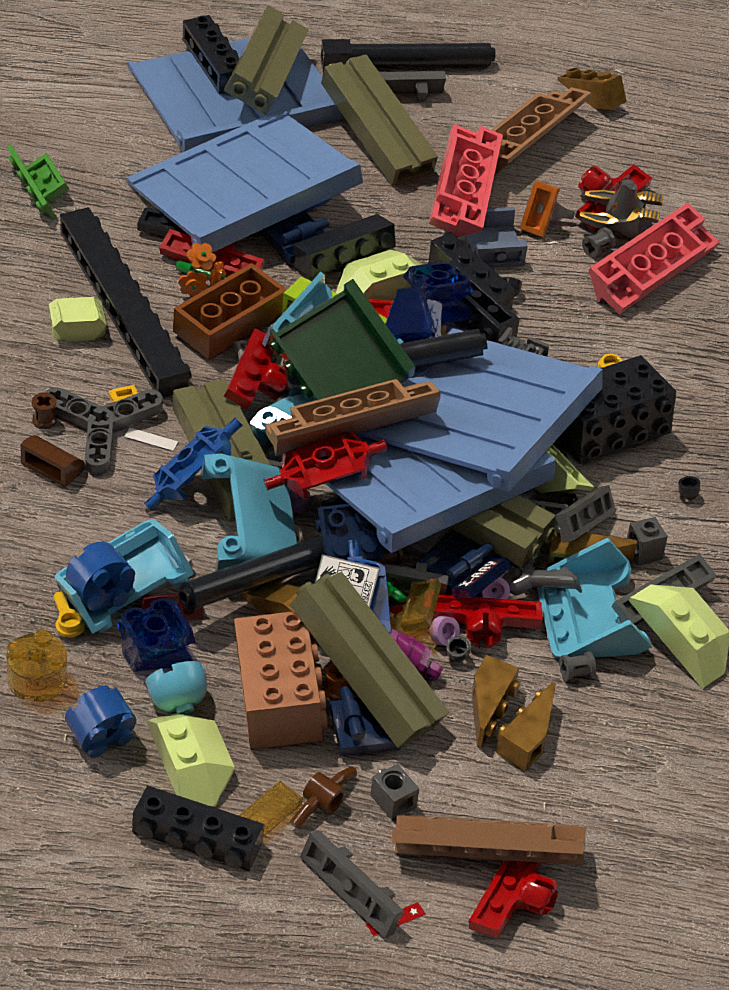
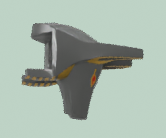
M623 180L616 192L608 190L586 191L584 199L606 206L605 213L581 212L579 219L596 228L602 229L606 227L611 231H619L634 239L652 227V222L658 223L660 212L645 209L646 204L662 206L663 195L649 191L637 193V185L634 181Z

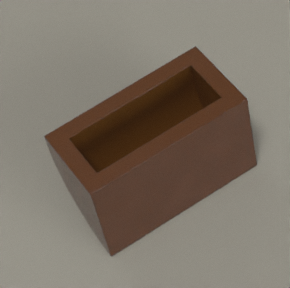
M30 436L20 444L21 464L65 488L86 469L83 460L39 436Z

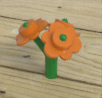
M194 243L192 249L187 251L186 257L192 262L191 264L183 261L176 263L177 271L187 273V275L181 276L178 280L181 286V293H188L191 297L207 289V284L205 283L207 276L211 281L210 287L225 279L226 276L223 262H216L214 268L208 271L212 268V262L215 261L216 256L212 253V247L207 243L201 245Z

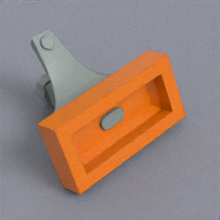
M537 180L534 181L519 229L544 237L551 219L563 218L573 220L575 212L563 207L556 201L560 188Z

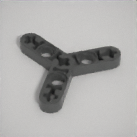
M53 387L45 391V393H50L56 398L57 405L54 413L57 417L87 430L85 465L86 470L93 475H102L110 469L114 431L160 414L163 409V397L155 390H145L105 406H100L63 388ZM76 408H82L86 410L81 414H75L71 412ZM128 409L131 410L133 413H131L130 415H122L119 412L121 410ZM97 438L106 440L103 444H95L92 441ZM96 455H101L100 462H95Z

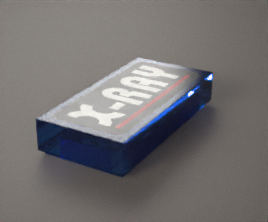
M490 558L455 585L451 591L455 598H474L512 566L507 558Z

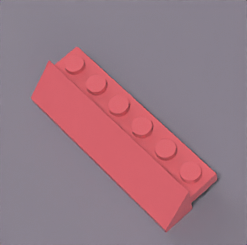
M453 124L429 219L430 225L452 232L457 238L482 231L502 134L482 126L479 127L476 133Z
M687 202L590 267L589 274L598 303L605 300L619 314L623 313L716 249L720 241L702 226L705 218Z

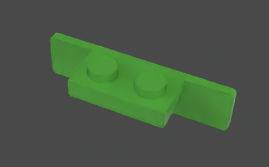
M11 144L8 145L7 148L11 153L8 159L16 170L20 168L17 174L25 185L27 183L30 184L26 188L34 200L39 199L35 202L43 215L48 213L53 220L56 219L57 215L49 202L70 188L55 164L46 153L26 166Z

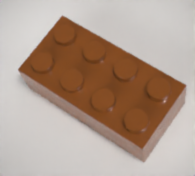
M251 263L176 306L173 312V332L207 359H210L234 345L235 341H240L252 334L255 328L259 330L282 315L283 293L287 289Z

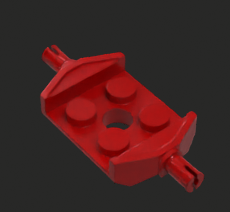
M344 432L285 452L283 454L282 469L279 470L280 475L263 479L267 491L282 485L288 486L290 490L306 499L308 498L307 489L358 472L362 479H366L369 458L388 451L384 439L367 445L366 441L362 442L353 432ZM323 456L329 457L326 460H319V458Z

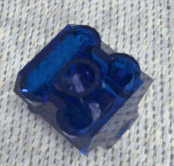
M443 261L409 267L403 278L413 287L412 302L427 326L431 327L470 319L471 308L461 300L474 292L469 284L470 278L467 275L456 273L455 265Z
M421 287L398 289L385 324L396 340L400 338L403 343L441 336V324L443 322L442 303L428 299L424 289Z
M156 599L150 604V608L145 610L135 607L129 608L123 613L122 618L116 620L122 637V654L133 672L172 668L173 664L193 661L186 648L187 645L196 643L193 630L174 600Z

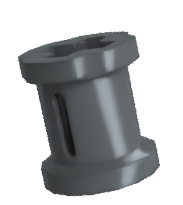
M603 227L597 234L583 238V250L589 257H597L602 250L611 249L615 246V236L610 229Z
M591 651L584 652L581 656L569 657L568 655H562L560 657V672L565 682L571 681L573 677L585 675L589 678L595 677L596 662Z

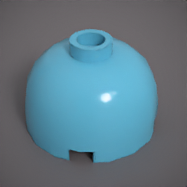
M198 661L176 663L172 665V671L164 673L161 668L147 677L145 681L153 703L159 709L168 713L188 715L194 712V707L201 703L207 693L208 686L205 670Z

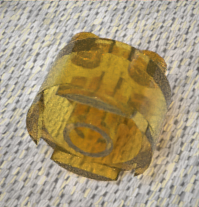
M41 629L35 633L23 635L8 644L6 655L7 683L14 695L24 700L25 697L34 698V702H44L62 693L68 675L67 650L59 639L52 636L48 630Z

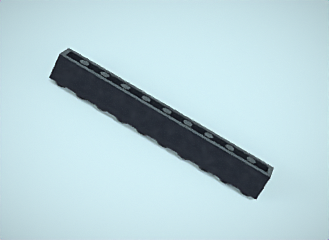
M89 207L60 214V234L99 300L102 302L151 388L158 391L165 398L172 396L173 390L189 387V379L192 378L189 365L187 363L184 364L178 347H174L171 343L170 335L166 329L162 328L158 314L153 313L148 298L140 292L138 281L133 280L128 265L126 263L123 264L118 249L112 246L108 232L103 231L99 217L94 216Z

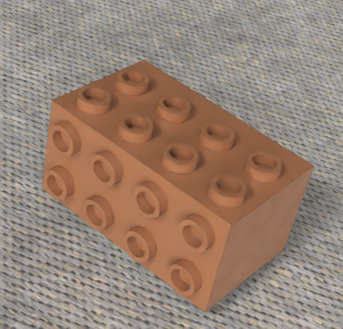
M294 611L235 618L238 661L250 750L323 741L322 728H327L326 711L321 709H326L324 690L322 691V686H320L322 685L321 668L318 666V663L314 664L319 662L317 644H315V641H310L315 639Z

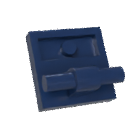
M303 211L262 229V236L291 264L294 263L293 244L325 233L323 229L329 227V222L326 218L314 221Z
M343 504L320 507L318 509L319 520H316L315 526L317 532L321 531L325 555L348 560V541L353 540V548H355V540H360V552L363 559L378 560L385 557L383 545L377 537V528L352 506Z
M456 534L418 561L419 563L428 564L427 572L449 576L447 592L451 595L459 596L469 594L480 586L484 578L497 574L499 564L467 588H455L482 565L492 560L488 556L494 552V547L491 543L487 542L478 549L459 534Z
M344 686L340 689L342 700L330 701L329 711L341 756L401 748H397L360 698L354 699L351 687Z

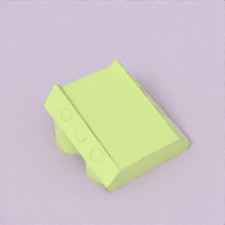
M97 298L55 299L49 304L52 336L55 339L64 340L65 342L90 341L105 335L107 324L102 302Z

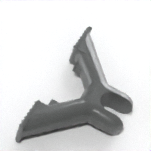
M542 547L540 548V551H539L538 555L536 556V558H538V557L541 556L540 553L543 552ZM536 558L534 560L529 559L522 568L514 565L500 576L510 585V594L515 596L521 595L533 587L576 589L579 593H582L579 578L568 567L564 566L560 570L555 569L553 571L536 570L534 568Z

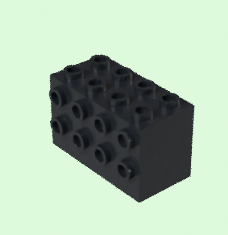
M642 355L601 368L603 369L602 389L557 438L579 464L671 433L677 391Z

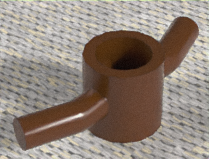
M349 766L331 779L321 772L313 775L303 791V798L307 801L291 819L290 823L295 828L300 829L317 808L328 815L334 813L346 795V789L342 785L357 776L356 768Z

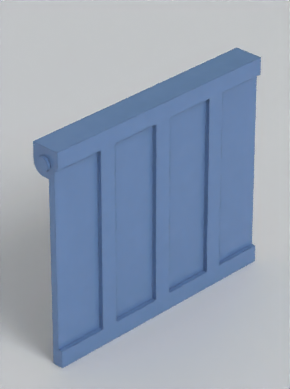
M249 38L229 42L233 50L237 51L239 58ZM300 48L283 87L267 115L282 108L288 112L291 118L304 127L344 118L322 86L321 74L303 49ZM190 51L136 63L128 61L129 71L132 75L134 74L176 139L182 153L266 116L227 92L219 94Z
M281 108L127 177V182L129 186L189 234L192 244L199 243L201 245L207 243L212 247V252H215L362 184L363 178L359 163L344 156L291 118L288 112Z
M453 328L447 334H453L463 331ZM487 340L488 349L483 350V356L416 368L414 375L401 383L403 387L422 382H432L441 395L437 412L364 431L356 435L377 441L384 439L385 443L487 473L488 481L493 487L510 492L602 389L603 369L594 366L587 368Z
M356 435L362 442L366 441L367 445L379 442L377 440ZM386 443L388 451L369 458L366 479H362L358 472L325 484L377 528L379 542L393 553L554 479L556 459L548 453L543 454L513 489L507 492L493 487L488 481L487 473ZM323 456L320 457L319 460H326L329 457Z

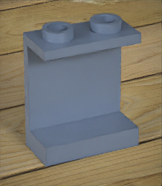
M515 207L487 208L482 231L465 236L469 249L477 254L490 268L525 266L528 246L526 240H518L513 226Z

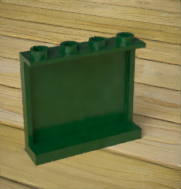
M354 279L344 284L342 292L278 332H275L274 329L270 330L271 341L268 342L270 348L276 356L281 354L286 362L284 363L286 371L292 378L297 377L301 383L299 388L307 400L312 399L316 401L397 379L401 384L415 373V365Z

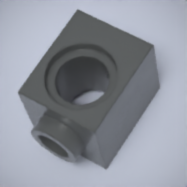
M656 517L630 523L627 539L637 540L633 559L637 566L663 559L668 536Z
M399 764L388 769H381L372 777L370 796L391 820L396 819L397 815L405 814L417 808L419 787Z

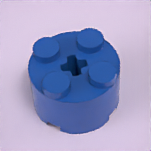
M95 542L83 548L85 552L77 558L75 555L69 562L66 569L68 583L91 611L124 605L128 601V593L134 584V569L117 549L108 542Z
M108 685L94 688L77 699L79 705L74 710L69 707L66 711L65 722L82 749L91 758L101 756L107 747L116 743L119 746L127 744L134 736L132 730L136 725V717L116 687H114V690H110Z

